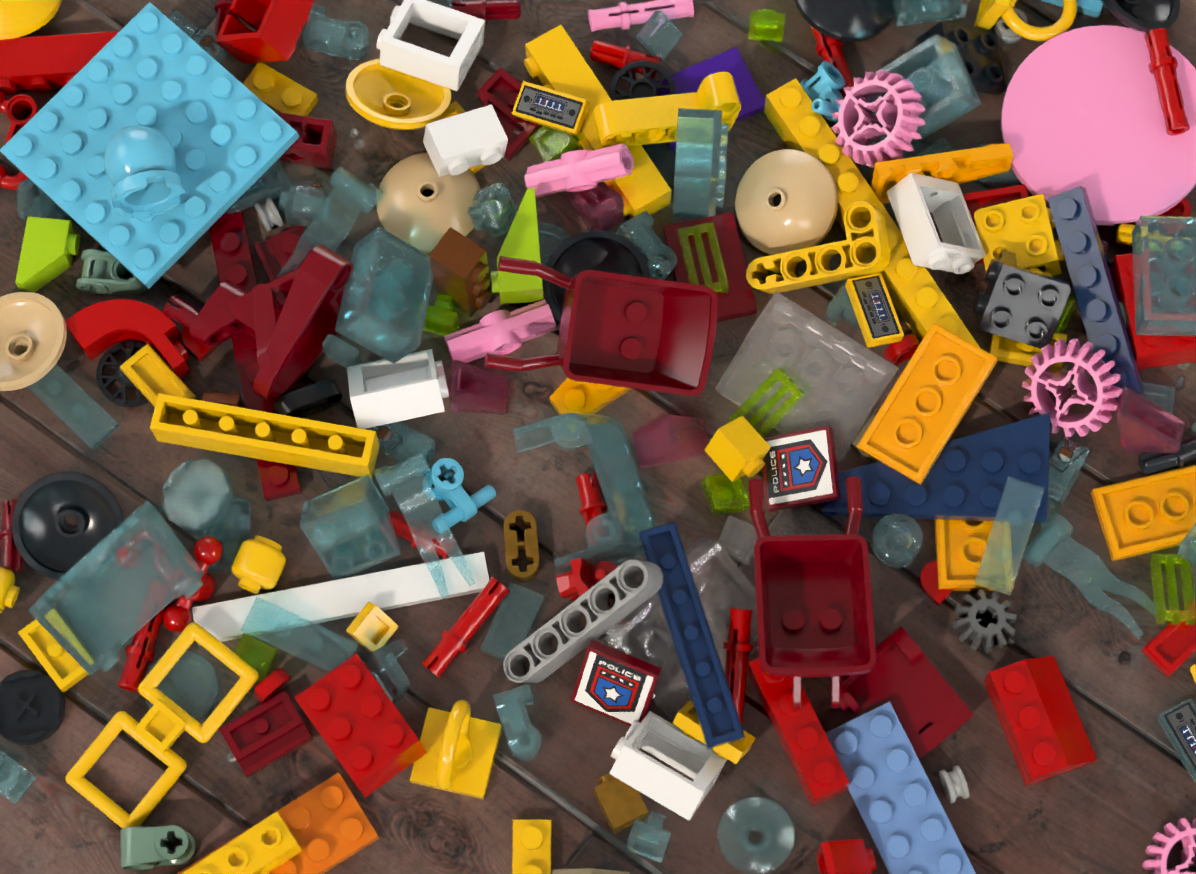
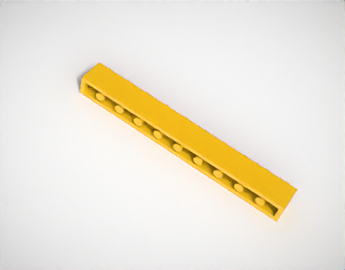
M795 78L767 94L764 113L788 149L802 151L814 156L831 173L838 194L836 220L846 233L844 213L853 202H868L879 208L883 213L890 248V262L879 273H882L892 303L913 334L917 336L920 343L933 322L979 347L927 269L913 265L901 231L852 159L842 152L843 146H839L835 142L837 137L822 115L813 112V102L798 80ZM870 211L863 212L858 219L859 228L866 227L870 223ZM875 246L869 247L865 251L863 259L866 264L875 259Z

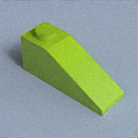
M527 188L497 256V268L500 256L531 260L541 264L535 188ZM491 271L492 293H500L501 305L544 300L542 278L517 273Z

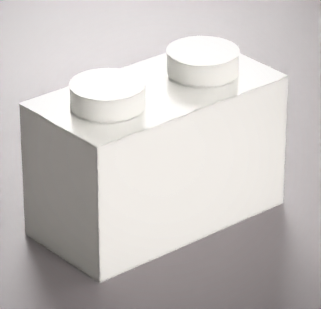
M492 104L426 124L423 139L425 148L439 177L448 174L459 175L471 167L480 164L492 165L504 157L508 138Z

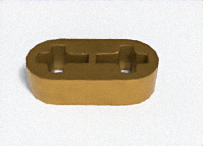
M525 510L513 511L504 521L506 566L509 575L519 582H527L536 577L540 567L537 524L531 513ZM519 520H524L525 526H531V529H526L524 532L525 542H518L516 530H510V528L516 527ZM519 550H526L527 561L533 562V564L527 566L526 572H520L518 566H512L513 563L519 561Z

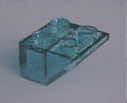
M369 475L303 502L300 527L334 580L346 578L401 555V548L386 502Z

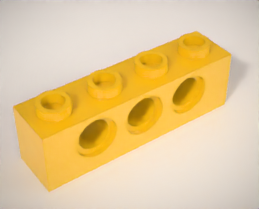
M275 812L182 874H268L303 850L278 812Z

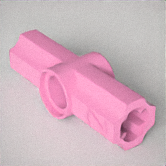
M618 144L594 151L576 150L561 155V159L527 167V173L525 174L526 187L535 188V197H542L562 191L578 192L590 190L597 187L599 182L632 175V168L634 167L633 156L625 144Z
M544 299L511 312L505 309L494 311L484 316L479 324L448 334L444 338L455 367L485 357L486 353L507 355L517 350L523 342L556 331L557 328L549 304H546Z

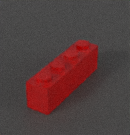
M120 31L19 37L0 40V90L5 95H12L16 91L31 90L37 93H46L51 89H61Z
M759 658L750 661L747 674L811 806L813 807L847 791L850 782L802 685L801 708L793 709L792 677L767 674L761 669Z

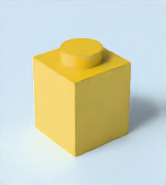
M741 416L718 428L704 451L726 476L734 482L744 475L750 478L757 474L765 465L763 459L771 447L752 425Z

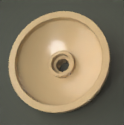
M792 149L773 151L756 160L743 175L735 199L736 217L742 233L753 246L771 255L817 246L830 231L838 208L837 188L826 166L814 156ZM780 194L781 203L775 207L773 199L776 195Z
M420 153L401 160L387 172L379 186L376 205L381 225L392 240L411 251L431 253L450 227L466 238L470 236L480 220L483 200L478 180L470 169L459 175L448 174L439 177L429 154ZM426 189L434 191L433 195L429 197L423 196L422 192Z
M15 292L0 297V391L18 390L37 382L55 366L62 355L67 338L65 319L57 306L45 296L33 292Z

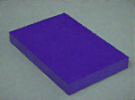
M737 47L670 75L675 85V94L697 92L704 78L713 73H731L741 103V110L734 123L764 111L765 100ZM665 80L662 85H668L667 81ZM670 89L657 90V96L670 95ZM695 140L668 142L671 150H674Z

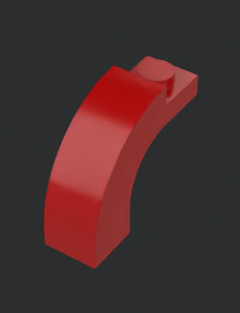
M128 299L102 301L82 309L65 321L69 333L91 361L115 344L125 341H137L145 344L148 343L156 350L180 379L191 372L185 361L190 356L178 341L181 338V334L176 324L162 311L149 304Z

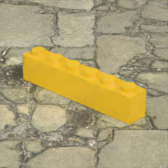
M559 25L525 44L526 59L523 60L524 65L532 78L538 76L543 84L542 87L590 102L580 134L577 136L580 140L577 144L580 150L594 151L605 148L599 140L593 118V110L599 104L612 100L563 26ZM642 145L628 147L634 162L632 175L601 182L605 188L611 187L616 195L614 201L623 216L629 215L634 224L671 204V189Z
M158 393L150 425L152 433L159 442L369 479L373 478L380 446L376 431L161 393Z

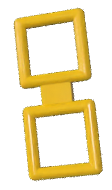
M196 622L189 623L138 687L139 693L153 704L151 709L140 722L136 721L125 711L117 712L67 773L66 782L122 829L140 826L186 770V761L175 753L171 746L184 730L198 742H208L259 678L258 672ZM194 641L198 642L240 676V679L203 724L199 723L156 688ZM122 729L168 766L131 814H128L84 777Z

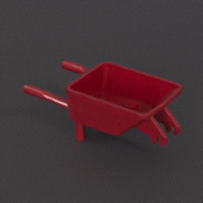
M500 256L498 271L538 276L565 288L557 352L555 354L523 359L486 353L485 368L524 372L561 366L564 374L574 381L695 396L703 391L712 360L717 324L718 298L714 289L703 285L596 270H583L574 277H570L536 261Z
M856 476L846 479L849 515L844 534L790 536L770 535L764 516L763 480L751 479L748 482L750 516L758 538L754 546V568L760 667L765 673L770 675L792 677L793 709L801 708V677H830L831 708H839V676L870 672L876 663L869 552L866 540L858 535L863 513L861 479Z

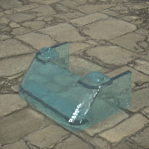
M565 413L512 429L516 453L556 442L558 446L566 450H575L588 446L609 510L608 513L592 518L587 524L585 536L589 549L554 559L555 575L571 571L570 561L577 558H582L595 565L601 561H609L615 564L644 555L638 534L640 531L657 526L624 427L617 418L607 415Z

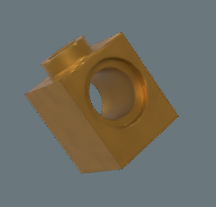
M609 773L597 780L599 785L594 787V795L614 835L648 818L649 811L638 790Z

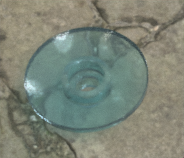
M761 797L745 798L734 803L723 814L718 827V844L724 858L736 869L749 874H764L781 866L790 855L794 844V828L786 811L777 803ZM752 831L759 832L762 835V842L752 844L748 840V834Z

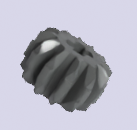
M983 589L977 591L976 599L966 594L963 598L965 606L957 605L954 610L959 619L954 620L953 628L964 630L958 637L959 642H965L969 638L973 641L970 646L971 651L975 652L980 644H983L984 651L987 654L992 653L994 644L1003 649L1007 645L1005 637H1013L1016 632L1013 626L1009 624L1017 620V615L1005 613L1012 603L1010 600H1006L999 604L997 602L999 598L998 591H994L990 599H987ZM983 615L990 618L987 628L979 625Z

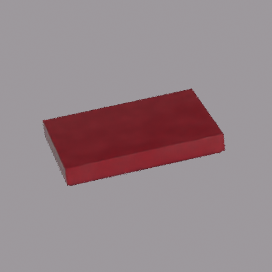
M733 212L663 226L668 252L671 254L669 256L673 266L675 281L708 286L714 289L718 298L717 322L757 314L752 287L746 278L747 267Z

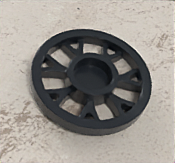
M636 61L625 65L616 73L610 85V99L615 101L624 98L657 96V90L670 89V95H675V85L670 74L662 66L650 61ZM642 68L644 78L634 81L631 70ZM645 68L651 69L650 72L646 73ZM654 71L663 76L656 85L648 80ZM628 72L629 78H627V77H625V76H623V75ZM620 79L630 84L629 92L616 88ZM666 80L668 85H662V83ZM615 92H616V93H619V94H621V95L615 97Z
M137 341L122 342L108 349L101 357L97 366L96 378L101 392L110 402L128 408L142 406L149 402L145 396L141 397V392L120 370V366L133 355L134 350L141 349L146 344ZM123 350L127 359L118 363L113 355ZM104 367H115L116 375H103ZM115 381H118L121 388L112 395L108 392L107 388ZM137 388L138 399L127 400V389ZM121 394H123V399H119L118 397Z

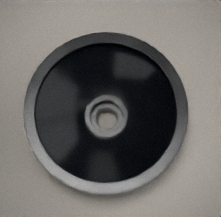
M794 0L802 17L814 29L823 35L844 42H862L879 35L889 23L894 9L893 0Z
M1100 0L1108 12L1119 22L1131 29L1145 33L1158 28H1169L1176 21L1180 11V0Z
M604 230L585 231L568 238L556 248L546 264L547 267L570 277H574L583 270H596L651 278L647 262L640 250L625 237ZM543 279V293L546 304H549L554 318L561 324L565 288Z
M56 472L36 480L21 495L12 516V535L22 558L37 572L56 580L77 581L100 573L114 560L117 550L121 547L124 539V515L117 498L102 482L83 473ZM66 516H76L79 523L77 525L68 524Z

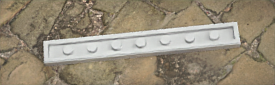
M484 552L192 607L194 622L201 625L219 641L223 642L357 616L368 601L384 611L478 593L489 582L485 554Z

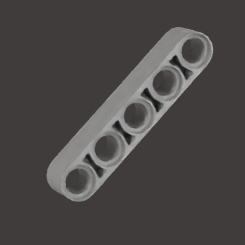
M628 560L622 563L506 655L503 662L505 675L511 681L519 683H539L585 649L592 639L596 640L656 594L663 583L661 569L656 564L647 561ZM642 569L644 581L639 587L636 583V575ZM613 592L615 595V603L614 606L610 609L607 604V599L609 594ZM584 614L587 624L582 631L579 626V620ZM556 636L558 640V648L555 652H553L551 648L552 639ZM526 658L530 662V669L527 674L523 669Z

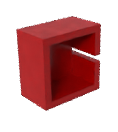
M233 0L229 9L255 29L256 32H252L232 15H226L215 42L243 64L287 61L296 49V42L303 26L309 19V12L314 0Z

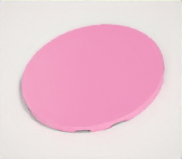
M1088 26L1062 33L1035 49L1021 63L1008 85L1001 111L1000 129L1002 131L1003 143H1010L1014 154L1011 168L1019 181L1025 184L1026 189L1033 196L1043 194L1046 207H1050L1048 202L1050 197L1079 186L1086 188L1096 225L1114 226V224L1139 223L1154 218L1177 205L1196 186V69L1179 51L1170 45L1172 55L1176 57L1178 63L1176 68L1177 79L1190 130L1180 135L1170 136L1166 131L1154 74L1150 73L1148 67L1151 61L1144 38L1145 32L1121 26Z

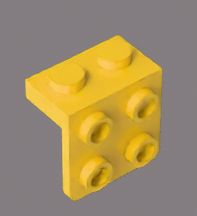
M1043 194L975 211L974 219L977 233L986 254L983 257L986 273L991 260H998L1003 249L1016 254L1018 267L1029 269L1045 265L1046 271L1051 275L1061 274L1059 262L1064 261L1065 257L1060 240L1054 241L1052 229L1056 228L1050 207H1046Z

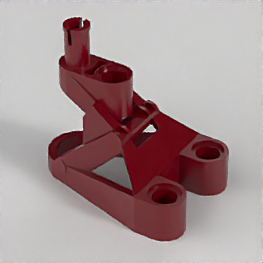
M319 244L312 249L299 268L267 284H258L251 292H247L230 280H226L219 285L201 311L176 294L169 299L175 305L172 306L167 302L164 307V314L190 329L189 335L205 346L218 345L243 331L256 339L257 362L260 367L254 379L253 390L255 394L273 404L292 389L348 326L363 305L367 296V288L350 278L353 272V263L323 244ZM282 291L286 299L277 301L273 293Z

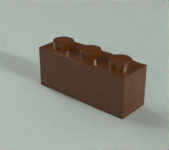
M450 227L429 254L435 290L438 296L471 317L477 308L482 310L492 297L487 252Z

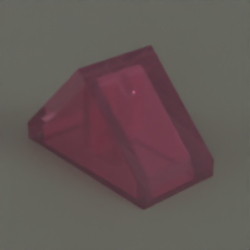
M604 182L597 183L598 186L590 190L565 192L568 200L589 231H606L624 221V201L621 195Z
M459 360L451 361L449 400L452 412L499 415L508 413L510 379Z
M1128 387L1123 388L1116 414L1123 452L1176 453L1179 451L1185 422Z
M667 415L632 433L640 469L708 455L704 451L709 441L704 419Z

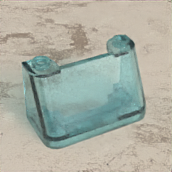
M147 499L56 580L35 601L28 611L80 666L92 676L100 668L104 672L108 671L121 658L117 652L122 645L173 599L179 598L182 594L188 599L204 584L200 580L204 572L159 511Z

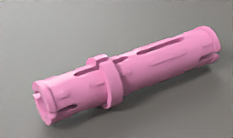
M654 0L629 5L625 1L619 2L618 6L588 10L591 32L616 27L626 30L630 29V25L694 17L693 0Z

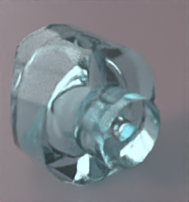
M497 183L477 191L467 214L474 229L477 231L488 230L492 237H497L509 231L512 225L510 219L516 215L518 208L507 187L502 183ZM496 195L498 200H494L492 197Z
M894 513L885 516L877 523L872 534L871 545L880 561L891 568L899 569L908 566L916 559L922 546L923 534L920 526L913 518L905 514Z

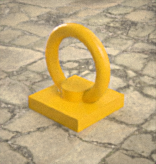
M981 0L974 26L990 30L1001 16L1007 26L1021 37L1033 41H1048L1067 32L1071 27L1077 14V0H1063L1061 17L1056 23L1047 27L1031 26L1021 20L1013 9L1017 0Z
M465 700L457 701L451 712L428 707L420 742L427 754L414 762L410 782L484 800L502 724L470 717V705Z

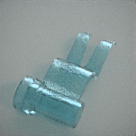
M339 165L328 180V183L333 186L332 191L315 219L298 240L294 252L275 279L295 270L310 250L319 244H323L332 251H335L350 232L360 212L363 211L368 214L378 202L383 191L372 183L367 185Z
M421 451L389 467L386 464L373 470L385 497L393 494L409 526L414 542L435 581L441 598L444 599L449 594L441 563L433 544V539L435 538L454 562L468 585L475 584L476 582L467 561L448 526L441 506L425 474L431 472V468L423 452Z
M1050 512L1047 523H1041L1042 529L1021 553L1022 557L1029 564L1037 568L1044 562L1051 569L1065 576L1078 587L1081 594L1091 605L1116 617L1136 638L1140 639L1144 633L1132 616L1121 604L1102 592L1103 589L1134 600L1156 617L1161 613V610L1140 589L1116 578L1093 551L1070 537L1074 531L1073 526L1061 515Z

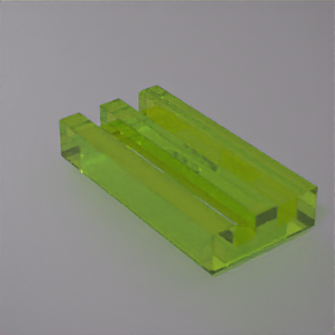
M713 222L678 229L690 284L699 285L687 237L693 235L705 284L703 286H708L714 289L715 292H729ZM707 232L719 281L716 283H712L701 233Z
M777 368L728 420L731 422L741 416L744 417L780 381L783 385L748 420L752 427H754L788 391L792 393L756 430L763 438L806 393L795 385L796 383L786 375L782 368Z
M1152 554L1150 566L1156 624H1164L1165 620L1171 621V625H1179L1180 621H1186V625H1194L1196 610L1190 556L1181 554ZM1161 563H1165L1170 610H1166ZM1174 564H1180L1185 611H1179Z

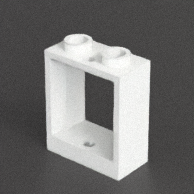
M404 0L401 6H395L388 29H382L379 34L376 47L380 49V65L458 91L483 45L485 20L427 0ZM411 23L458 39L459 41L450 57L401 41L400 38L408 24Z
M911 172L887 191L913 265L927 267L932 270L963 274L972 270L974 264L986 256L958 183ZM930 212L933 213L934 219L936 221L943 242H941L939 239Z
M432 349L347 367L349 393L357 428L366 429L445 411L442 398L449 397L442 360H434Z
M649 711L641 723L635 720L626 733L625 738L621 737L611 754V757L616 761L609 774L683 818L690 820L715 784L727 760L719 757L713 749L707 750L706 745L699 740L686 736L682 729ZM640 748L650 753L651 755L657 757L658 759L662 760L663 762L667 763L668 765L674 767L675 769L679 770L685 775L691 777L692 779H694V781L692 782L686 777L680 775L679 773L675 772L669 767L663 765L662 763L658 762L652 757L641 752Z

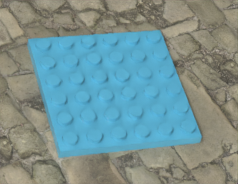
M149 2L0 149V152L149 289L299 138V135L288 123ZM143 125L156 128L167 137L175 150V173L182 178L185 194L180 195L181 203L170 211L156 216H151L150 210L133 212L134 218L121 216L114 211L111 200V190L114 185L109 181L104 170V152L110 139L125 127Z

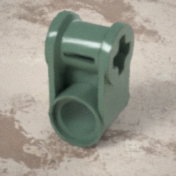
M95 249L82 251L83 269L81 278L76 281V287L79 290L91 294L138 296L147 289L135 276L124 280V275L129 271L109 252Z
M138 826L120 830L121 869L145 870L159 866L182 865L188 863L196 853V840L190 833L179 826ZM177 837L183 843L177 846L175 852L169 849V845L175 844Z

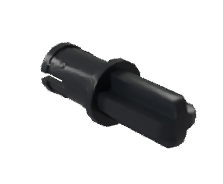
M1196 437L1181 442L1171 440L1167 446L1141 453L1138 456V465L1143 474H1150L1173 466L1179 469L1183 467L1184 463L1196 460Z

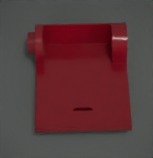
M902 626L876 646V663L870 672L839 676V706L843 711L850 707L859 717L890 702L919 760L974 717L971 710L930 663L920 647Z

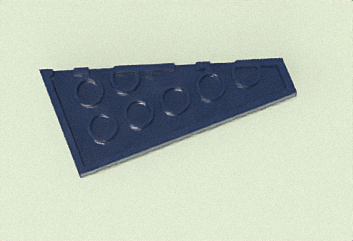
M1050 412L948 441L922 485L917 484L880 461L839 472L838 479L841 499L824 502V516L848 517L846 479L856 476L861 479L862 517L1047 523Z

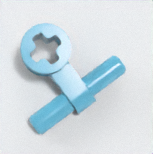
M824 61L818 66V72L809 80L804 79L800 82V85L813 102V112L822 114L827 120L838 123V120L833 118L832 113L840 110L841 106L837 104L836 99H844L839 90L845 85V80L835 66Z
M442 458L436 461L431 470L424 476L422 482L423 490L428 497L437 501L445 500L451 510L433 521V527L438 533L445 532L459 521L466 522L478 513V508L496 497V490L491 485H486L469 496L461 486L464 478L463 469L457 461L451 458ZM443 477H445V478L447 479V480H444L443 482H441V481L439 480V479H441V478H443Z

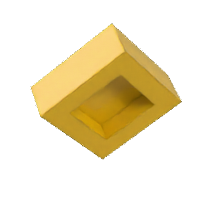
M368 601L346 629V632L367 651L377 655L399 626L377 605Z

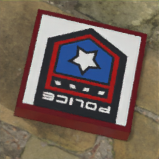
M830 426L763 438L771 447L763 459L765 463L763 466V478L767 510L774 512L841 499L833 429Z
M592 639L587 648L571 702L628 726H631L635 720L641 723L646 717L662 668Z

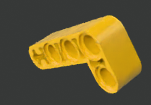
M717 72L704 78L698 91L695 93L608 101L594 108L593 118L600 143L603 147L606 148L618 144H625L627 147L714 138L724 135L732 128L741 110V103L731 73Z
M853 202L844 213L847 240L757 258L748 265L746 270L747 281L753 288L768 294H776L879 273L890 262V248L885 217L879 208L868 202ZM870 211V223L866 227L859 228L858 219L863 212ZM875 246V259L865 264L863 259L865 251L869 247ZM840 253L842 258L841 264L836 270L831 271L829 261L833 255ZM805 260L807 270L803 276L797 278L795 267L800 261ZM768 270L782 274V276L777 274L767 276L766 282L762 281V276H766Z

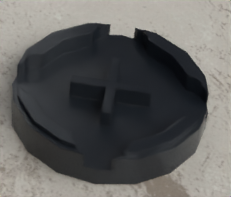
M20 670L7 675L0 682V734L6 740L18 745H35L49 739L59 729L65 717L66 701L63 692L50 676L37 670Z

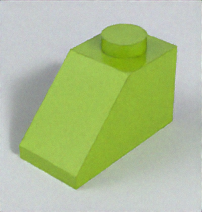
M27 217L15 281L21 292L35 293L71 267L73 255L79 253L80 235L76 233L70 220Z

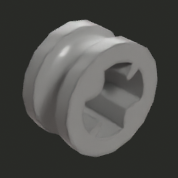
M1013 8L1018 17L1028 24L1025 14L1021 10ZM1001 16L996 21L994 31L997 38L1002 42L1008 44L1016 43L1023 38L1010 28L1005 29V22Z
M270 197L266 199L263 205L259 203L254 204L267 233L271 232L272 227L275 225L279 227L284 226L278 210Z
M958 765L953 766L951 772H946V770L939 771L940 782L950 804L955 803L957 797L969 798L967 782Z

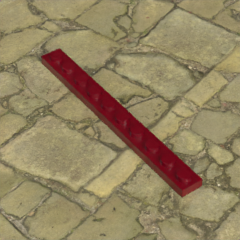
M242 207L230 211L228 209L209 228L219 281L221 284L226 280H230L245 291L251 292L258 285ZM243 331L231 339L246 409L277 414L273 407L274 403L272 404L254 393V379L260 367L257 362L256 339ZM256 459L266 501L302 493L295 465Z

